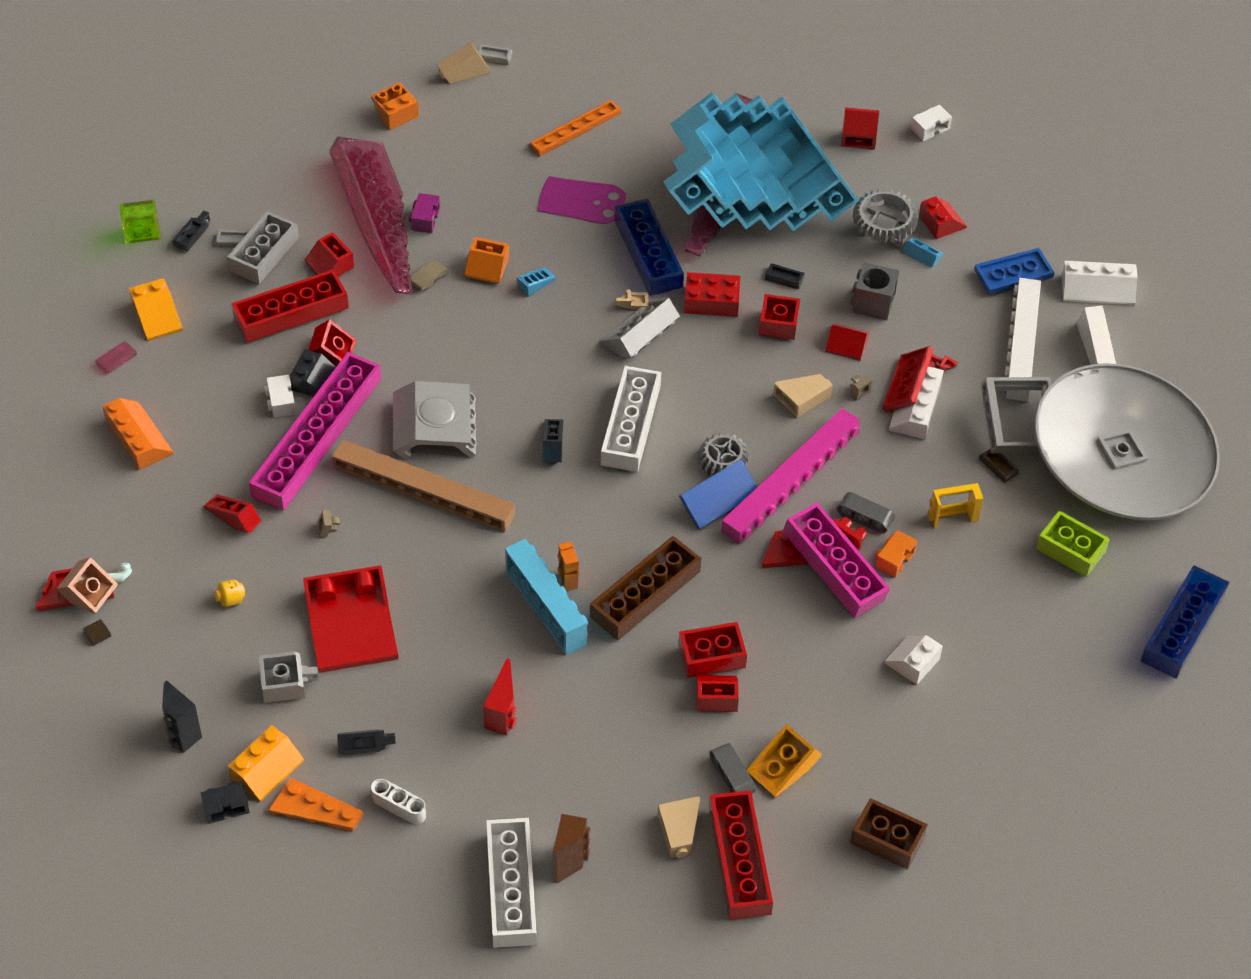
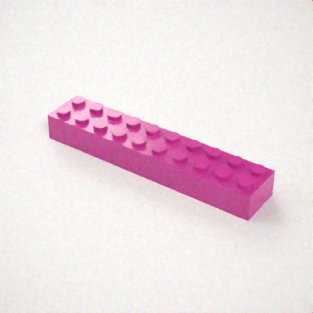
M347 352L250 480L251 497L283 511L287 508L381 381V368L379 364Z

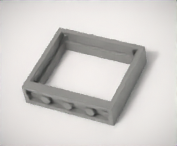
M1050 377L985 378L980 386L991 454L1040 453L1036 442H1003L995 390H1040L1042 398L1045 391L1051 385Z

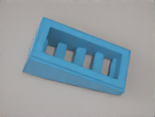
M546 267L519 276L517 278V287L527 296H530L556 280V276Z

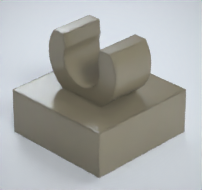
M855 375L851 378L853 383L850 384V387L853 389V398L859 400L871 392L872 379L866 376L861 379L860 376Z
M322 510L318 518L319 537H327L330 531H337L336 525H340L339 517H331L330 510Z

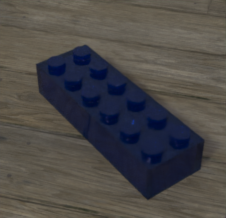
M649 199L615 206L614 221L649 296L683 288L684 272Z
M1193 565L1145 646L1140 662L1177 679L1222 602L1230 582Z

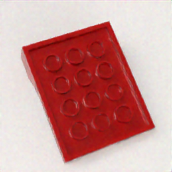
M382 565L303 578L319 673L399 659Z

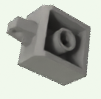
M293 651L259 656L264 703L305 698L304 685L308 684V682L319 680L317 667L302 666L300 653Z

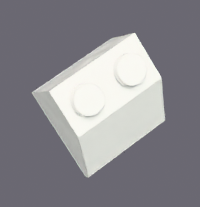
M908 635L884 661V664L917 685L940 660L943 646L927 635Z

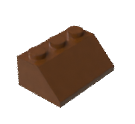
M566 814L561 815L553 849V883H559L581 870L584 861H588L590 854V827H587V818Z

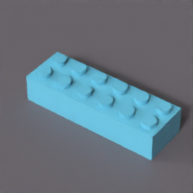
M523 539L505 548L506 573L564 654L568 655L586 646L588 636V621L586 617L579 613L576 603L568 598L565 588L557 583L555 574L549 572L544 559L538 557L535 547L532 544L530 545L526 539Z

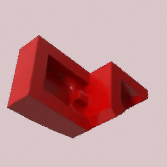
M932 354L928 367L947 371L955 368L959 362L946 355L942 359Z

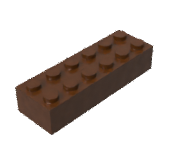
M670 537L590 603V618L615 639L619 640L700 573L701 557L676 537Z

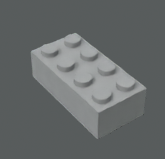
M267 211L227 256L229 271L260 285L299 239L297 223Z

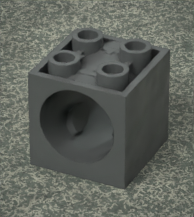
M864 262L863 268L858 270L856 278L858 281L854 282L852 292L855 293L851 298L853 312L888 320L896 295L899 270Z

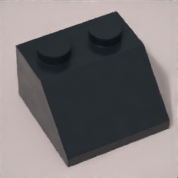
M305 349L290 374L291 390L314 397L336 367L322 354Z

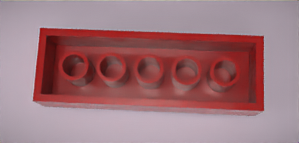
M334 269L231 303L233 317L246 343L349 308L348 294Z
M752 791L710 795L709 813L729 920L772 915L773 898Z

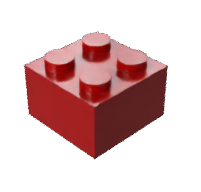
M765 294L760 317L759 335L795 340L801 299Z

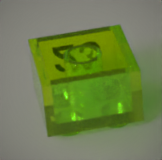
M155 199L119 204L126 244L161 239Z

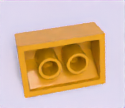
M271 725L228 765V770L232 781L236 783L242 781L244 790L261 802L304 761V758L288 737Z

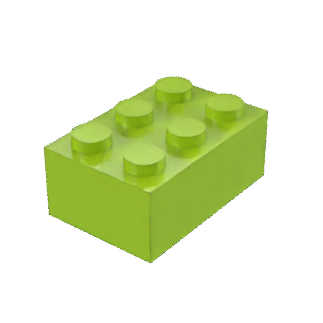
M1058 511L1039 535L1036 549L1087 578L1106 553L1110 538Z

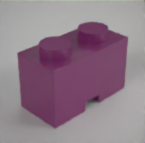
M424 193L418 194L417 200L413 202V212H410L409 223L412 225V230L433 233L436 221L433 219L438 217L440 211V196Z

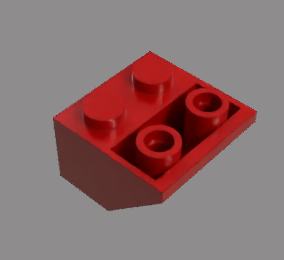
M845 107L841 146L875 150L879 110Z
M334 232L318 239L304 259L305 263L316 275L334 269L337 276H340L354 268L352 251Z
M737 675L696 676L697 711L738 712L739 682Z

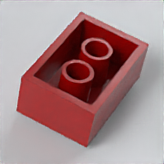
M687 272L684 313L738 317L741 276Z
M738 622L679 631L678 646L687 678L746 668L747 652Z

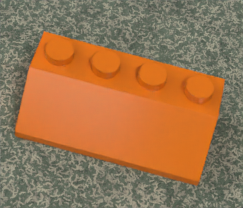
M118 398L102 406L106 422L139 470L174 454L139 402Z

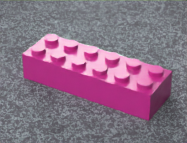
M818 502L787 519L783 533L854 618L885 601L890 590L888 585Z

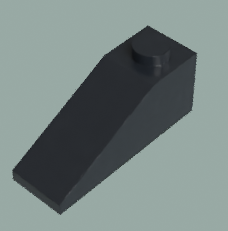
M545 419L543 462L548 464L562 463L563 419Z

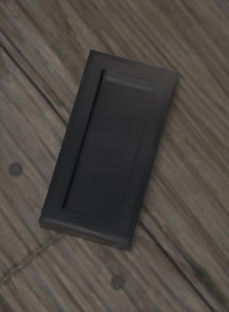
M771 263L765 275V280L799 289L805 273Z

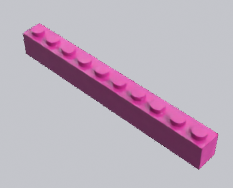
M843 408L839 410L722 520L721 532L738 544L744 539L747 540L756 528H760L768 516H772L781 504L784 505L787 502L789 496L797 493L804 482H808L816 471H820L827 460L833 459L840 448L843 449L852 437L857 436L860 431V419Z

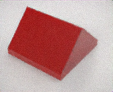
M834 323L831 326L825 352L861 361L870 332Z

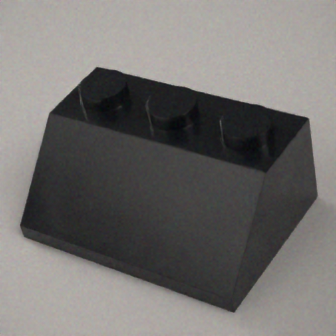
M165 681L162 710L164 714L163 720L167 727L166 732L169 735L168 741L173 748H179L184 753L202 738L196 706L171 683Z

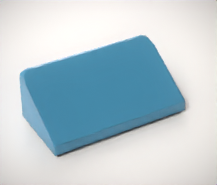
M916 238L907 240L903 248L904 254L929 267H933L943 256L942 252Z

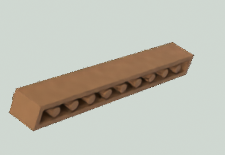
M342 440L332 455L333 468L502 532H506L515 516V504L508 500L481 492L474 487L465 486L455 480H449L439 474L430 473L423 468L414 467L404 461H398L388 455H382L374 452L372 449L358 446L353 442Z

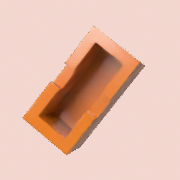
M897 530L893 536L890 535L884 548H880L877 551L875 567L896 578L904 568V565H902L903 561L908 562L915 554L918 541Z

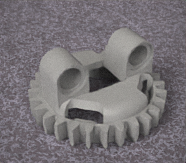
M878 189L877 193L871 191L870 195L865 193L864 197H860L853 208L852 218H854L853 223L856 224L855 228L859 229V233H865V237L870 236L871 240L877 239V242L881 240L885 243L889 239L895 246H902L908 236L912 234V231H915L918 213L915 203H911L910 198L906 199V195L900 196L899 192L895 194L893 190L886 192V189L884 192H880ZM884 200L883 205L870 207V202L875 203ZM904 211L906 212L907 216H909V219L907 221L903 215ZM879 214L896 220L891 229L876 225Z

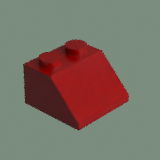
M935 196L921 201L919 217L936 239L967 228V225L953 207L943 199Z
M329 319L315 327L308 350L322 354L337 367L347 352L353 353L357 339Z

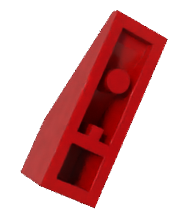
M217 494L204 505L206 510L241 532L249 533L261 522L253 505L245 501Z

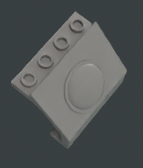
M414 381L394 391L393 451L406 460L411 457V448L416 445H446L457 447L470 458L475 456L477 446L475 425L476 399L473 393L470 392L469 384Z

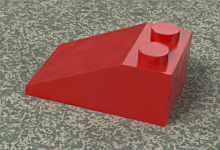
M506 658L483 706L484 728L507 736L510 729H514L517 721L515 717L516 707L514 706L511 659Z

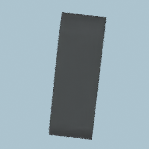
M847 492L837 506V511L841 516L847 517L878 533H886L895 519V514L890 509L852 492Z
M730 743L709 751L711 761L730 793L749 790L752 791V794L756 792L752 778Z

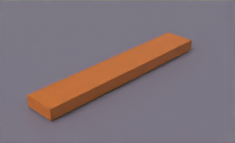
M609 100L529 143V147L540 157L621 114V108L612 100Z

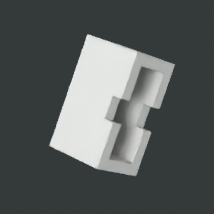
M941 105L935 106L912 117L911 130L922 141L934 137L936 132L940 134L949 130L952 116Z
M289 374L267 378L268 385L264 386L266 397L270 396V400H267L268 410L273 412V417L296 415Z

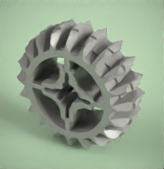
M728 432L726 435L719 433L718 436L712 434L711 438L706 437L705 442H702L698 450V461L701 469H705L706 474L711 473V476L739 459H742L746 467L749 462V451L746 443H742L741 438L736 439L735 435L729 436Z

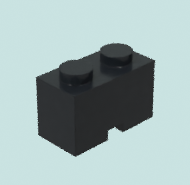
M242 781L232 782L226 786L210 788L200 792L208 824L225 820L224 816L232 814L233 817L250 813Z

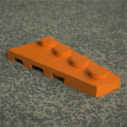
M293 778L289 779L269 809V814L277 816V814H281L290 819L300 818L307 820L309 823H323L328 827L351 832L354 831L364 816L362 810Z

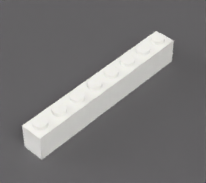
M1019 278L1018 285H1014L1013 295H1016V298H1013L1012 308L1015 311L1011 312L1010 322H1013V325L1010 324L1009 335L1012 338L1008 340L1007 349L1011 350L1007 352L1006 363H1009V366L1005 368V377H1032L1041 287L1040 280ZM1003 390L1006 391V399L1028 402L1030 390Z

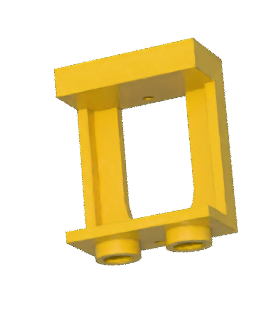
M975 483L933 490L932 498L929 499L930 509L927 510L928 520L932 521L934 528H937L939 517L968 513L971 522L979 521L983 503V495L979 484ZM969 493L967 502L941 505L939 499L944 496Z

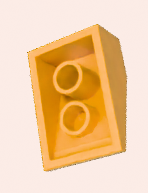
M164 278L129 288L132 305L147 341L183 330Z
M785 724L748 767L747 772L771 794L777 797L807 773L822 754L789 725Z

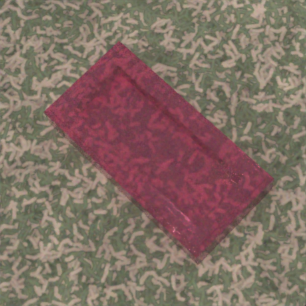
M123 341L96 359V365L109 374L135 357L137 352L126 341Z

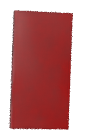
M931 346L901 354L882 407L885 412L916 403L933 353Z

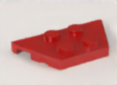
M783 531L774 532L764 557L762 568L810 565Z
M73 568L50 573L48 583L42 590L43 595L40 601L36 603L37 611L74 605L56 590ZM113 591L106 600L114 599Z

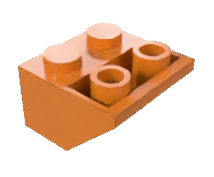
M400 82L371 95L381 121L389 130L419 117L418 101Z
M474 237L469 250L465 277L500 284L509 261V244Z

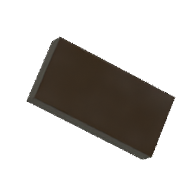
M989 449L979 456V460L1004 483L1019 474V469L1001 453L991 454Z

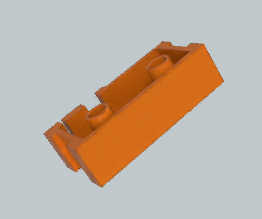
M570 541L558 544L557 570L563 587L566 591L578 589L579 561L573 543Z

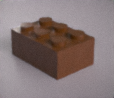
M870 798L852 830L850 843L908 870L925 838L928 824Z

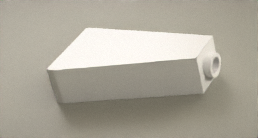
M1103 306L1085 307L1077 321V327L1090 364H1116Z

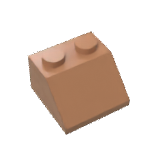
M89 557L79 560L56 590L71 604L95 614L118 583Z

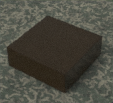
M102 619L83 628L93 646L111 637V633Z

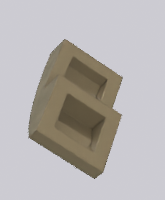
M434 260L416 271L409 278L408 282L418 289L424 290L433 286L435 279L445 276L448 269Z

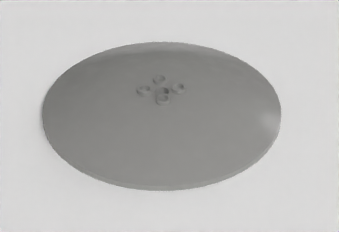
M1104 363L1083 366L1069 371L1055 380L1045 391L1038 404L1034 422L1035 437L1045 464L1054 477L1069 492L1100 511L1134 520H1160L1174 517L1196 506L1208 494L1216 480L1220 463L1219 445L1207 416L1183 390L1152 372L1122 364ZM1118 448L1125 449L1126 452H1121Z

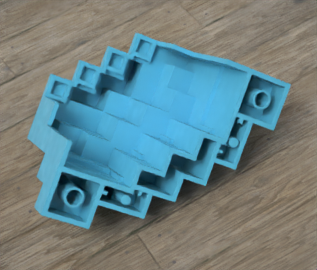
M711 92L670 123L686 151L672 161L678 171L663 182L688 215L701 205H704L722 228L735 218L740 221L745 229L761 219L769 230L784 220L794 232L821 210L832 222L859 201L783 97H780L768 107L760 95L745 105L736 93L721 103L717 96Z

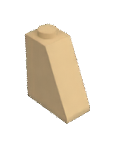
M472 42L437 63L440 68L438 73L443 80L446 78L450 84L490 73L486 62Z
M821 374L777 381L774 383L773 395L798 418L831 398L833 385Z
M699 796L658 805V818L670 859L676 857L684 858L691 854L700 809Z

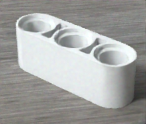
M377 779L372 783V800L376 805L412 824H421L425 821V802L421 798L385 779Z

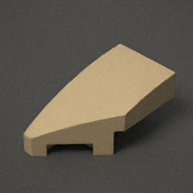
M628 289L621 298L618 297L616 299V305L628 309L638 310L644 305L645 307L649 306L648 292H631Z

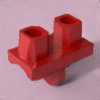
M843 517L841 520L835 518L833 520L859 551L866 537V530L858 527L854 531L851 529L852 522L847 517Z

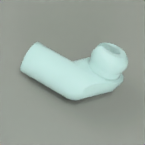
M122 563L117 573L107 574L117 583H121L131 575L132 569L129 563Z

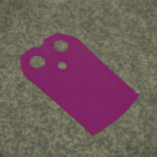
M549 176L540 194L538 211L600 224L611 223L619 220L622 214L620 206L625 203L626 193L612 184ZM615 192L619 195V198L617 200H610L608 194ZM599 200L600 204L596 205L594 201ZM610 209L614 212V215L612 217H605L603 211Z

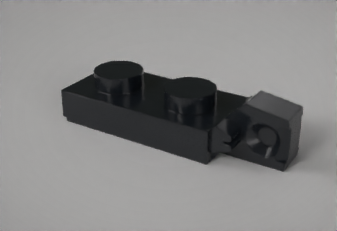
M203 210L197 218L191 217L172 240L173 246L188 252L208 228L211 220L210 213Z
M379 729L337 733L339 755L381 751V749H386L385 745L396 744L395 733L384 734V730Z

